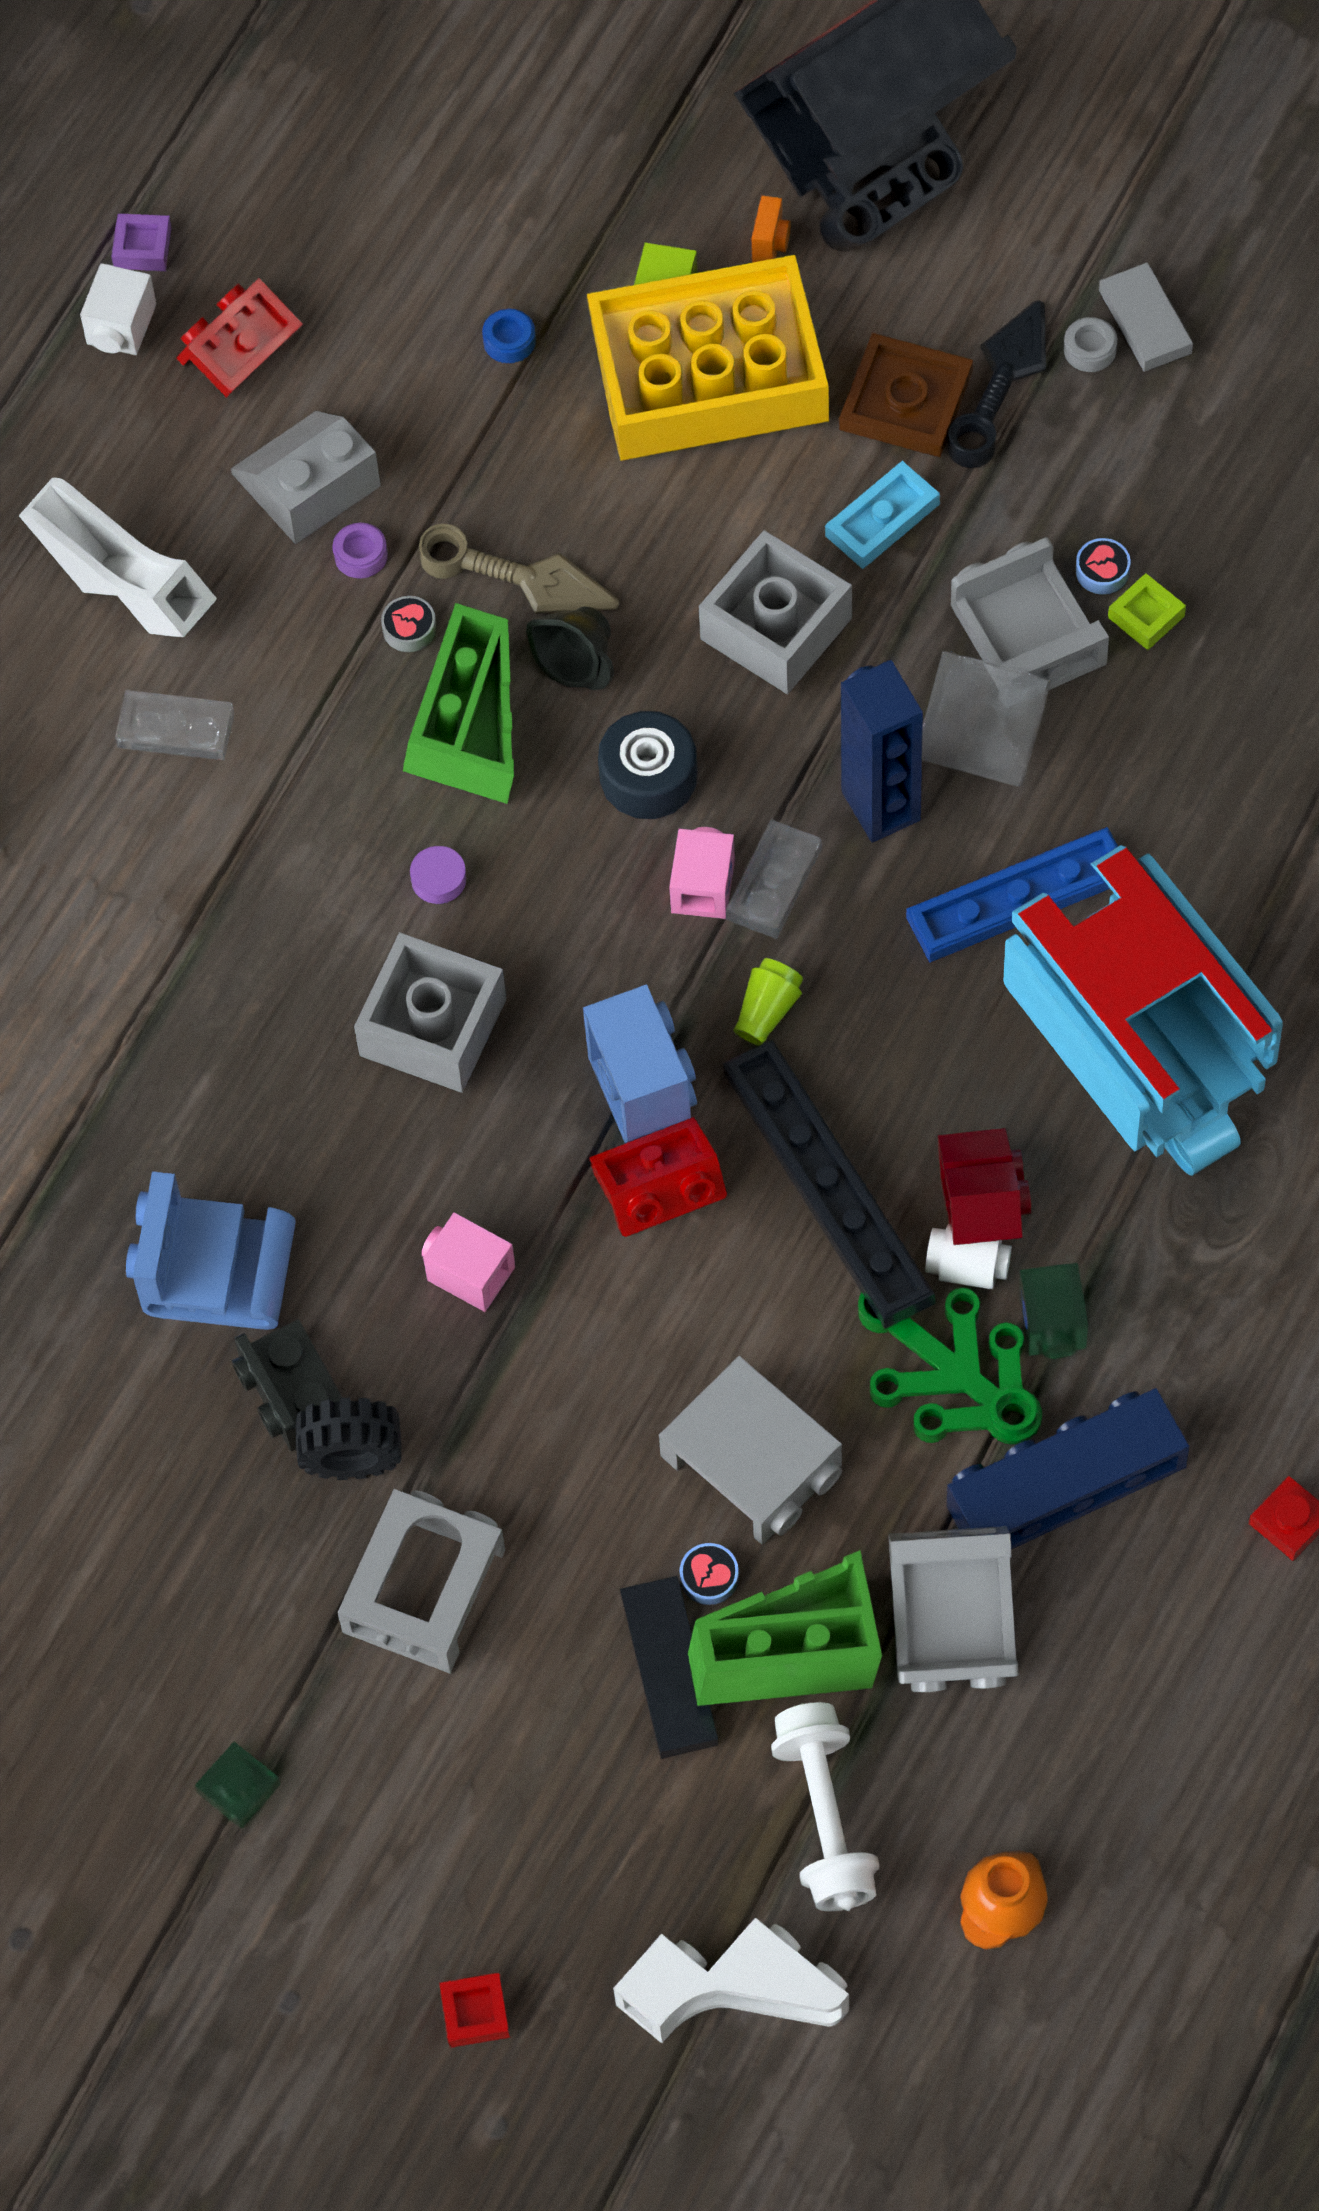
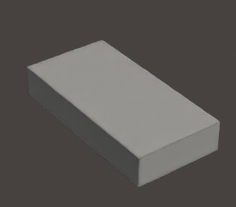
M1148 262L1100 280L1099 292L1144 372L1192 354L1193 343Z

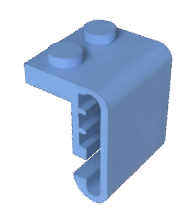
M152 1172L149 1191H140L137 1200L136 1224L142 1226L139 1244H130L126 1260V1276L134 1280L143 1312L152 1317L264 1330L276 1328L280 1316L296 1224L295 1218L283 1210L268 1207L266 1221L243 1218L245 1212L243 1204L181 1198L175 1174Z

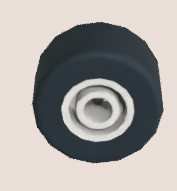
M638 711L623 716L612 724L599 743L598 767L600 784L606 799L619 812L637 819H658L675 813L689 801L697 784V750L690 731L677 718L659 711Z

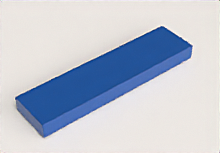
M1108 827L907 908L906 918L929 963L1016 928L1012 923V911L1042 893L1048 894L1058 908L1062 909L1110 889L1091 863L1114 850L1118 845Z

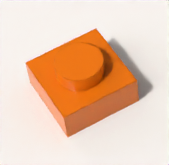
M761 195L751 238L752 263L775 259L777 251H787L791 221L783 220L782 198Z

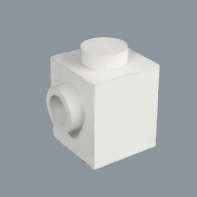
M100 263L80 314L87 344L94 345L97 349L107 353L124 352L137 355L156 307L150 274Z

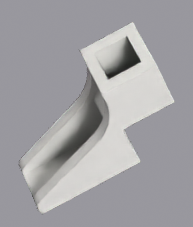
M51 478L19 515L84 593L118 596L149 634L185 637L217 599L185 560L169 558L149 549L63 479Z
M756 1918L708 1972L704 1969L707 1965L706 1960L691 1945L682 1940L675 1945L661 1934L614 1987L616 2006L661 2043L690 2017L714 2008H733L822 2026H834L849 2012V1994L845 1991L847 1983L834 1969L823 1962H820L815 1967L798 1953L801 1949L799 1943L786 1930L776 1924H773L769 1929Z

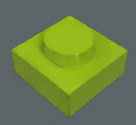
M1145 573L1109 606L1108 618L1149 650L1185 617L1186 605Z

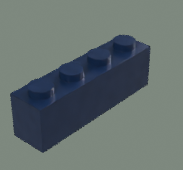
M892 660L876 667L872 665L861 667L854 671L847 680L841 682V792L872 843L921 821L923 711Z
M1157 1388L1142 1395L1136 1391L1130 1392L1114 1400L1109 1405L1108 1410L1090 1419L1087 1416H1078L1067 1421L1058 1428L1056 1435L1036 1443L1035 1440H1027L1015 1445L1006 1452L1004 1459L987 1467H984L982 1464H975L963 1469L954 1476L952 1483L947 1485L946 1506L959 1529L1007 1526L1010 1532L1012 1550L1185 1469L1189 1445Z

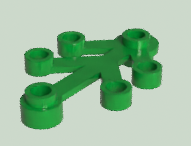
M957 1288L948 1294L945 1301V1315L953 1326L955 1353L910 1317L884 1329L879 1319L871 1315L873 1309L861 1292L858 1299V1316L862 1325L875 1333L889 1332L935 1369L932 1371L900 1373L892 1368H883L876 1371L870 1379V1397L875 1404L880 1407L890 1408L898 1405L903 1397L965 1393L980 1405L954 1409H944L935 1403H927L920 1406L914 1414V1432L921 1441L926 1443L941 1441L947 1432L988 1430L995 1439L1006 1444H1019L1030 1440L1037 1434L1042 1423V1408L1033 1394L1022 1389L1020 1355L1023 1351L1024 1335L1018 1326L1012 1323H1000L991 1330L989 1335V1351L998 1360V1388L980 1374L976 1333L980 1301L975 1292L967 1288ZM965 1301L971 1304L973 1309L967 1314H958L952 1309V1306L956 1302ZM1002 1336H1010L1016 1340L1017 1344L1011 1349H1003L996 1344V1340ZM890 1381L898 1389L894 1393L886 1395L880 1393L876 1387L881 1382ZM1009 1411H1016L1024 1419L1019 1424L1011 1425L1006 1423L1002 1417ZM933 1416L938 1418L942 1424L937 1429L927 1430L920 1422L925 1417Z

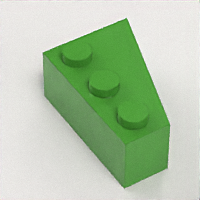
M455 603L408 742L403 772L499 802L508 803L514 778V759H512L511 741L512 712H510L508 619Z
M859 1550L845 1556L842 1563L813 1575L812 1571L795 1577L793 1584L765 1596L763 1592H760L696 1619L688 1656L697 1705L872 1688L882 1653L861 1551Z

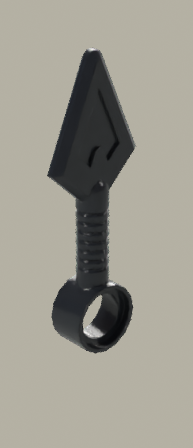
M1041 300L1032 302L980 345V349L993 372L992 378L975 412L956 418L951 423L948 432L949 456L962 467H981L989 463L993 458L996 449V429L993 421L1012 382L1046 370L1045 304ZM974 432L982 435L987 442L978 449H967L961 446L957 439L965 433Z

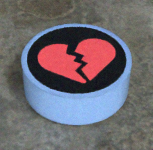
M1099 538L1087 542L1079 550L1076 559V577L1086 590L1095 594H1111L1120 590L1128 581L1130 556L1126 548L1119 542L1112 539Z
M704 1543L693 1547L683 1557L680 1565V1582L686 1595L693 1601L704 1605L718 1604L727 1600L737 1588L739 1580L738 1564L734 1555L727 1548L714 1543Z

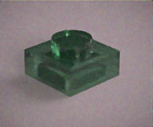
M233 1742L194 1786L201 1797L242 1829L281 1784L276 1774L236 1742Z

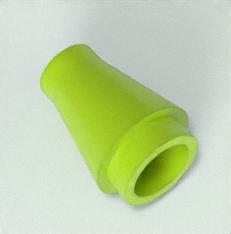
M769 958L763 959L759 968H752L739 1019L733 1029L734 1033L752 1044L758 1046L764 1044L768 1035L802 995L799 987L803 977L797 971L779 961Z

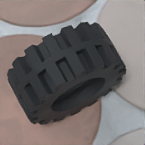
M350 1397L340 1398L338 1402H333L330 1399L321 1401L320 1406L314 1404L307 1406L306 1411H300L296 1418V1450L299 1468L305 1469V1473L309 1475L318 1473L319 1478L324 1479L335 1476L337 1480H347L348 1477L365 1479L368 1474L378 1476L384 1474V1469L393 1470L396 1468V1463L401 1462V1431L397 1409L393 1406L386 1407V1402L380 1400L374 1403L370 1402V1398H359L358 1401H350Z

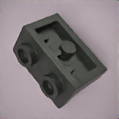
M299 1319L250 1343L245 1333L235 1337L234 1340L239 1357L231 1360L244 1389L249 1391L256 1388L264 1402L263 1405L257 1407V1410L268 1433L272 1438L282 1435L291 1452L296 1450L297 1414L300 1411H306V1407L311 1404L320 1406L321 1401L330 1399L333 1402H338L340 1398H343Z

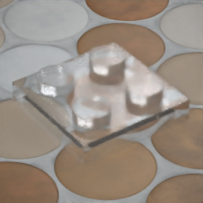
M942 651L923 723L922 760L1017 787L1023 786L1051 679L957 653Z

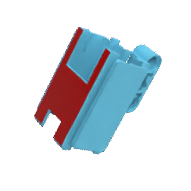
M1120 845L1091 863L1114 893L1110 896L1109 904L1088 916L1073 927L1051 897L1045 893L1038 895L1012 911V923L1029 943V946H1026L1017 934L1006 939L1003 980L1012 996L1131 1149L1137 1151L1147 1145L1157 1158L1164 1153L1165 1147L1181 1169L1188 1175L1193 1176L1240 1146L1241 1141L1238 1131L1227 1114L1229 1102L1250 1089H1253L1256 1094L1264 1091L1266 1079L1253 1064V1061L1257 1059L1265 1069L1277 1063L1283 1022L1276 1010L1155 859L1147 853L1136 860L1127 847Z

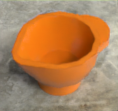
M1024 1851L1000 1852L983 1857L968 1871L960 1896L963 1906L960 1924L965 1938L973 1945L983 1949L1000 1948L1010 1939L1026 1936L1042 1921L1048 1895L1040 1863L1032 1853Z

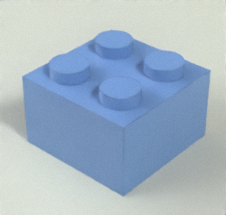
M646 984L583 1007L588 1058L624 1142L628 1143L691 1118L690 1107L697 1105L696 1095L691 1084L692 1081L696 1080L695 1072L684 1048L675 1050L670 1034L675 1033V1028L665 1002L655 1003Z

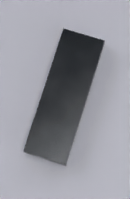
M673 1576L621 1588L620 1595L660 1758L664 1759L719 1746L710 1705H697L688 1656L692 1633L678 1577Z

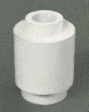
M949 1224L946 1230L932 1228L925 1272L939 1275V1281L994 1289L996 1278L1007 1279L1012 1246L1002 1244V1240L953 1245Z

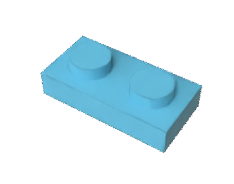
M901 461L825 525V537L859 567L864 569L939 506L940 493L905 462Z

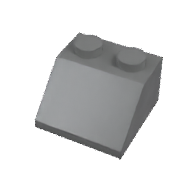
M319 411L313 412L231 468L232 475L295 545L380 487L376 452L344 417Z

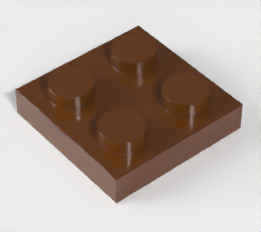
M872 333L840 414L839 430L941 458L948 439L950 425L957 416L973 373V360Z

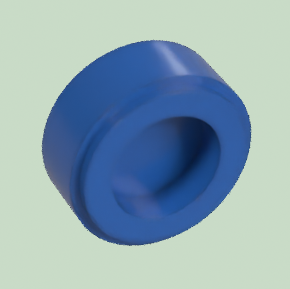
M499 310L486 319L482 328L485 351L498 362L516 363L527 358L534 350L536 344L534 323L527 314L520 310Z

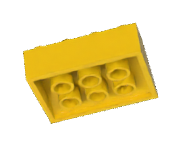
M795 255L587 294L606 399L620 461L829 421V386Z

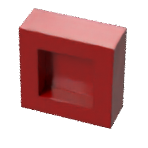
M1288 1476L1250 1515L1249 1525L1294 1561L1319 1535V1500Z
M499 1973L439 1983L450 2048L510 2038Z

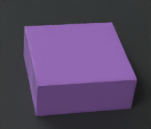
M117 214L112 250L113 266L128 270L166 271L171 235L170 217L164 215Z

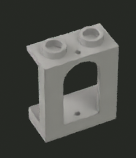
M394 1489L338 1610L342 1633L451 1673L460 1653L457 1639L494 1556L502 1558L505 1552L502 1529L497 1527V1523L479 1512L466 1511L463 1515L444 1508L443 1503L439 1499L428 1493L412 1491L411 1495ZM414 1525L462 1543L458 1558L429 1622L376 1603L404 1539Z

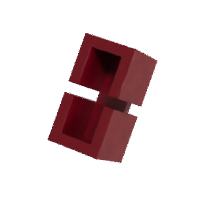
M1006 1128L937 1135L940 1181L953 1245L1022 1238L1021 1215L1031 1214L1030 1190L1028 1180H1024L1021 1150H1010Z

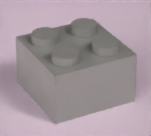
M763 530L699 605L700 639L788 695L852 619V585Z
M399 932L354 1025L359 1055L463 1093L506 1002L503 969Z

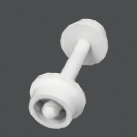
M823 1702L801 1703L786 1709L775 1717L777 1739L771 1744L773 1757L778 1760H803L824 1859L814 1862L800 1872L801 1885L810 1888L817 1909L821 1911H850L851 1908L863 1905L876 1896L873 1874L879 1869L877 1856L871 1853L847 1852L826 1759L827 1754L843 1748L850 1741V1734L848 1728L839 1724L833 1705Z

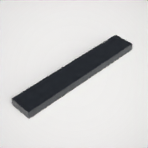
M773 1039L723 1063L726 1078L884 1329L936 1304L935 1293Z

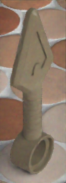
M450 524L433 525L425 530L420 537V561L422 568L427 574L435 578L447 579L455 577L466 569L501 579L502 581L507 580L509 583L513 582V584L521 587L535 614L577 610L585 606L592 607L598 611L616 610L619 607L617 597L561 553L526 566L468 548L464 533L459 528ZM442 541L454 544L459 550L457 555L448 561H438L432 558L428 552L434 544Z

